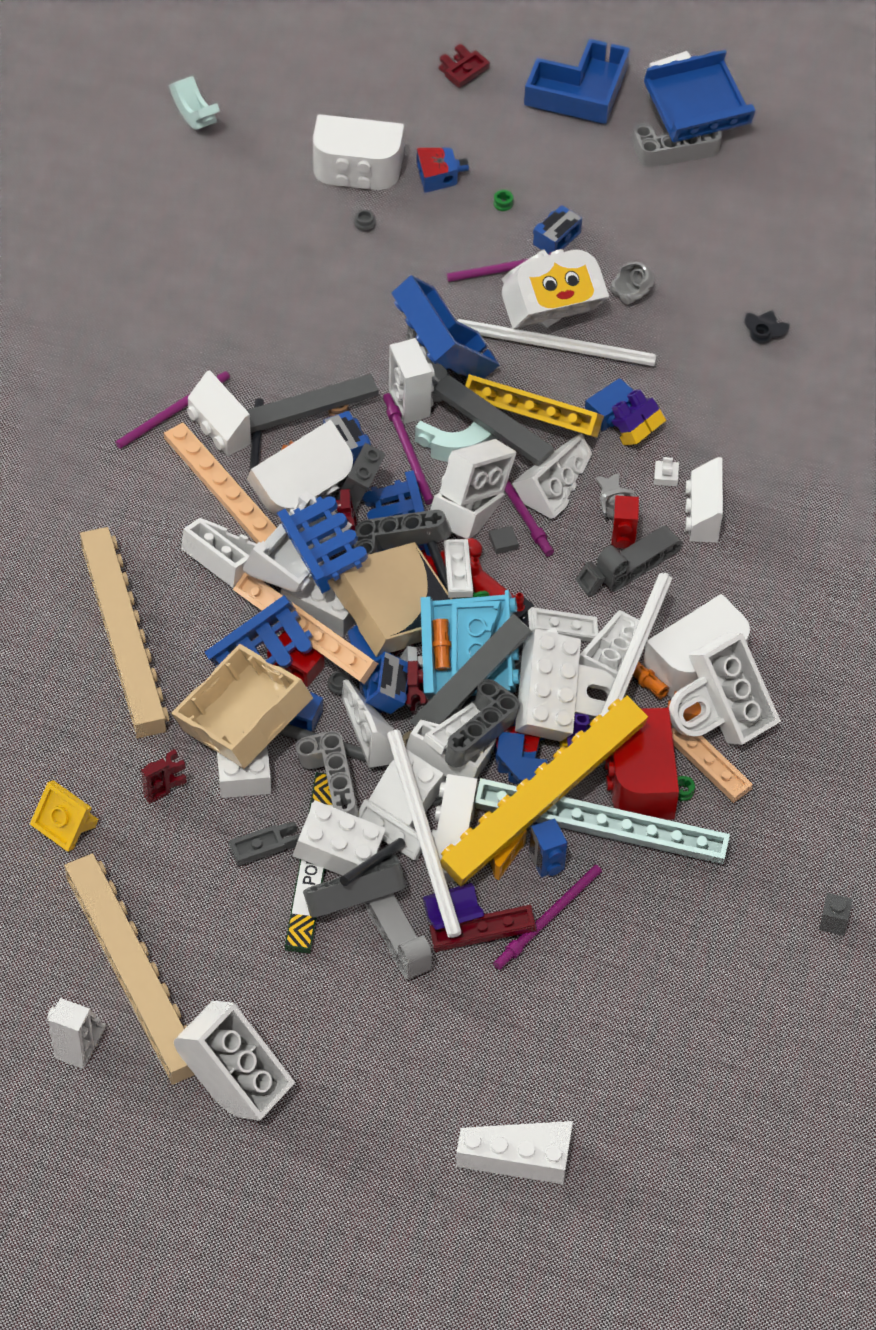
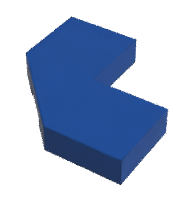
M503 732L498 740L497 759L508 768L518 783H521L526 778L531 780L536 775L534 773L535 770L544 762L547 763V760L522 757L525 734Z

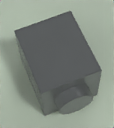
M827 893L819 930L844 936L853 899Z

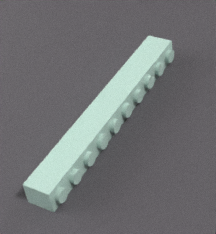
M480 778L474 802L476 809L494 812L499 808L497 804L506 795L511 797L517 792V786ZM562 797L535 821L542 823L555 818L560 828L724 864L730 834L567 797Z

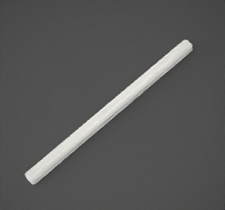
M457 320L478 331L481 336L654 366L656 362V355L653 353L468 320Z
M660 573L656 579L601 711L602 716L609 711L608 707L618 698L620 700L624 698L672 582V577L668 573Z
M396 729L387 734L447 936L449 938L461 935L460 925L401 731Z

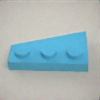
M501 601L452 603V677L492 636L502 605Z

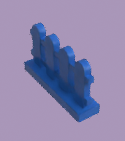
M414 470L405 472L407 480L405 482L397 480L394 481V485L377 489V486L371 487L372 491L364 494V504L368 507L376 506L375 509H371L367 513L368 519L425 511ZM411 496V499L405 500V497ZM398 499H399V502H397V503L389 504V505H386V506H382V505H381V504H383V503H386V502H390V501H394V500H398ZM427 543L417 545L420 550L425 549L426 555L431 557Z
M320 496L316 498V503L300 511L299 508L293 510L295 514L291 516L286 509L277 512L282 527L322 594L331 589L328 580L333 578L336 581L340 579L339 574L353 567L361 568V563L368 558V553L364 547L359 546L354 549L351 547L358 540L356 532L354 530L342 532L341 529L346 527L348 523L346 516L343 513H337L332 516L331 512L335 511L338 505L336 499L331 496L324 499ZM324 516L326 517L325 520L315 524L314 526H309L310 523ZM336 533L335 537L320 544V540ZM313 544L314 547L312 549H309L308 546ZM346 550V553L330 561L329 557ZM322 561H323V562H324V564H323V565H321V566H319V564H318V563H320V562H322Z
M283 595L204 653L211 662L218 665L239 644L261 656L257 647L264 643L272 654L265 661L272 665L277 662L281 667L287 668L292 664L290 652L296 648L304 654L312 650L313 645L310 638L313 635L309 630L304 632L296 620L300 615L295 610L296 608L292 602ZM283 628L292 640L287 646H284L276 634Z

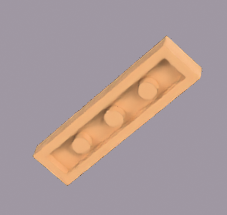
M674 727L671 729L673 745L733 803L752 790L753 784L702 735L686 736L679 733Z

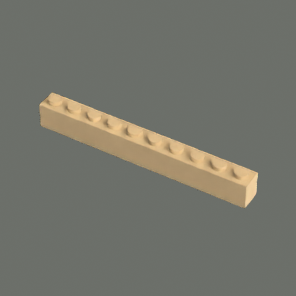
M108 527L81 532V547L136 737L138 739L166 732L165 722L169 721L167 708H162L160 703L163 702L161 688H156L155 682H158L155 668H150L149 663L152 662L149 648L144 649L143 646L146 643L143 629H138L137 626L140 624L138 611L132 609V605H135L132 591L127 592L126 589L129 586L126 572H121V568H123L121 554H116L115 552L118 549L115 535H110Z
M93 853L65 864L66 879L171 1084H176L194 1076L195 1074L184 1062L174 1046V1040L187 1025L182 1026L179 1020L181 1014L177 1005L170 1003L168 999L170 997L169 990L165 983H160L158 979L160 975L156 964L149 962L147 958L149 953L143 941L139 943L136 937L138 936V931L134 922H128L126 918L128 913L123 901L118 902L116 899V888L112 881H107L105 877L107 872L102 861L97 862Z

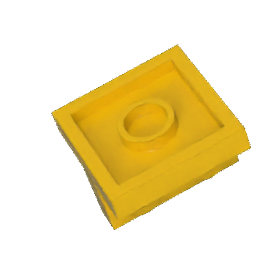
M53 780L47 783L30 825L69 852L74 850L80 834L95 828L99 819L90 813L91 806Z

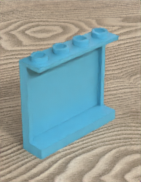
M505 590V595L433 601L431 597H420L424 694L428 699H431L452 678V647L449 648L451 669L444 671L435 670L432 621L448 619L449 641H451L452 645V603L501 601L502 605L492 633L493 635L514 612H517L516 598H512L509 590ZM518 648L488 678L496 681L511 693L516 692V684L520 682L519 669H515V660H519ZM477 690L471 696H476Z

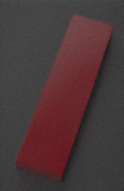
M531 904L487 913L482 917L459 923L461 935L453 938L447 936L445 928L435 930L432 925L429 926L435 952L537 931Z

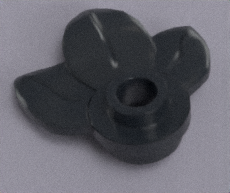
M772 310L763 313L759 317L748 312L744 319L745 326L750 330L751 339L757 343H767L772 338L783 337L788 332L790 326L789 323L785 322L777 323L776 316Z

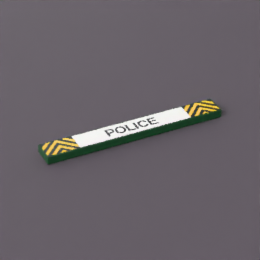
M316 772L309 812L314 800L333 807L326 773ZM300 859L285 941V951L311 954L317 917H310L303 891L308 887L323 883L325 868Z

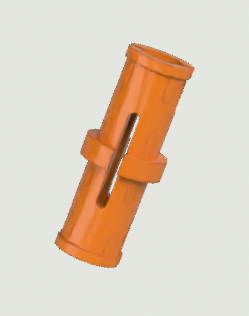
M436 619L432 621L435 670L451 669L449 648L452 647L448 634L449 621L448 619Z
M638 661L633 677L638 680V684L641 687L649 689L658 699L664 698L669 692V686L658 679L652 669H647Z

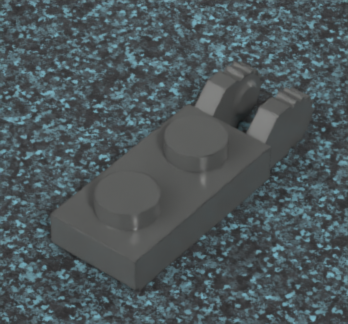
M288 822L278 826L273 825L229 840L228 847L236 865L240 866L284 851L285 849H293L296 847L300 834L282 839V837L296 832L298 828L295 822Z

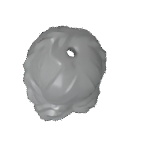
M630 262L621 267L616 279L612 281L610 290L614 295L619 296L624 304L629 305L635 300L641 299L651 290L654 284L653 271L643 262Z

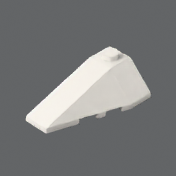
M582 433L576 435L555 450L539 466L535 464L512 483L525 505L550 519L555 518L567 507L569 503L568 497L577 486L575 482L579 474L584 472L592 455Z
M619 610L582 651L579 664L602 669L616 678L639 620Z
M343 680L342 700L368 767L390 765L394 757L387 734L390 731H394L393 728L372 705L366 703L365 697L349 680Z

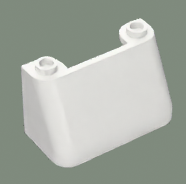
M305 491L299 497L297 506L291 509L288 514L291 516L295 514L293 510L299 508L301 511L316 503V497ZM324 516L310 523L309 526H314L315 524L325 520L326 517ZM348 522L346 527L341 529L342 532L350 530L352 524ZM282 524L275 529L265 542L257 543L243 567V571L249 576L295 593L298 590L303 592L311 582L309 579L311 574L282 527ZM336 533L320 540V544L335 537ZM312 544L308 546L309 549H312L314 545Z

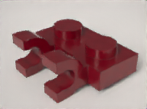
M461 43L454 49L457 54L454 55L453 59L457 63L446 53L439 58L442 64L439 65L438 69L445 73V77L458 88H461L490 67V61L476 50L470 53Z
M350 489L340 490V500H336L338 505L337 512L343 513L347 521L352 524L350 530L356 531L357 518Z
M408 661L407 685L409 692L406 705L410 707L412 714H417L418 705L425 706L429 701L424 694L422 667L418 661Z
M175 749L167 753L166 761L162 758L147 764L145 768L141 769L143 795L148 804L171 793L170 789L174 786L187 783L184 773L180 776H174V774L186 769L183 760L172 762L178 758V753Z

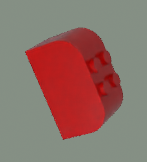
M641 708L648 716L645 725L604 760V769H608L606 789L607 791L611 790L612 803L616 809L664 820L675 819L679 787L669 708Z

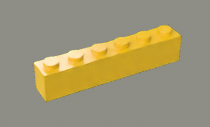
M470 374L465 385L497 408L596 438L604 415Z

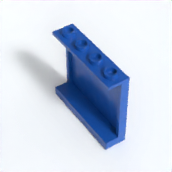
M726 50L713 51L709 54L692 56L688 59L675 60L667 64L654 65L647 68L644 84L672 142L752 123L756 110L753 104L746 105L724 61L727 53Z

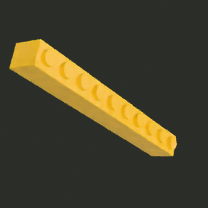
M628 695L622 700L618 698L608 707L609 711L604 716L601 714L596 716L589 725L591 727L586 732L579 731L571 739L573 743L567 748L562 746L553 755L554 760L549 764L546 762L541 764L534 773L536 775L531 780L524 779L516 787L517 792L511 797L506 795L497 804L499 808L493 813L490 811L485 813L479 819L480 824L475 829L468 828L460 836L461 841L455 846L450 844L442 851L441 866L460 887L645 725L648 716Z

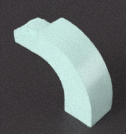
M194 76L168 85L180 113L193 129L197 130L217 122L215 113L220 111L218 104L215 103L209 106L204 101Z
M419 421L415 427V442L423 447L430 448L432 458L448 462V458L454 450L493 439L498 440L496 436L476 422H473L471 426L460 432H445L422 421Z

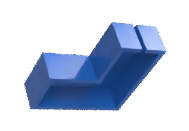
M589 39L578 67L536 58L525 85L524 105L606 124L628 68L630 48L611 44L609 62H606L607 43Z
M410 275L391 292L396 300L394 302L395 306L407 317L405 319L406 323L416 331V339L422 346L426 347L428 350L427 356L434 364L439 363L445 369H452L456 374H462L466 378L470 374L483 379L500 366L491 350L487 349L481 354L488 346L480 333L455 320L434 286Z

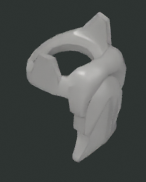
M618 473L612 475L609 479L602 476L596 477V481L601 488L600 503L604 517L613 518L615 495L636 497L634 490L619 486L620 476Z

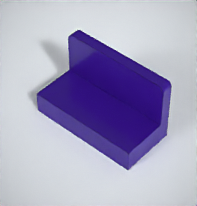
M472 883L449 889L459 923L484 916L483 909L478 905L475 888ZM435 893L424 896L423 902L427 921L435 930L445 928Z

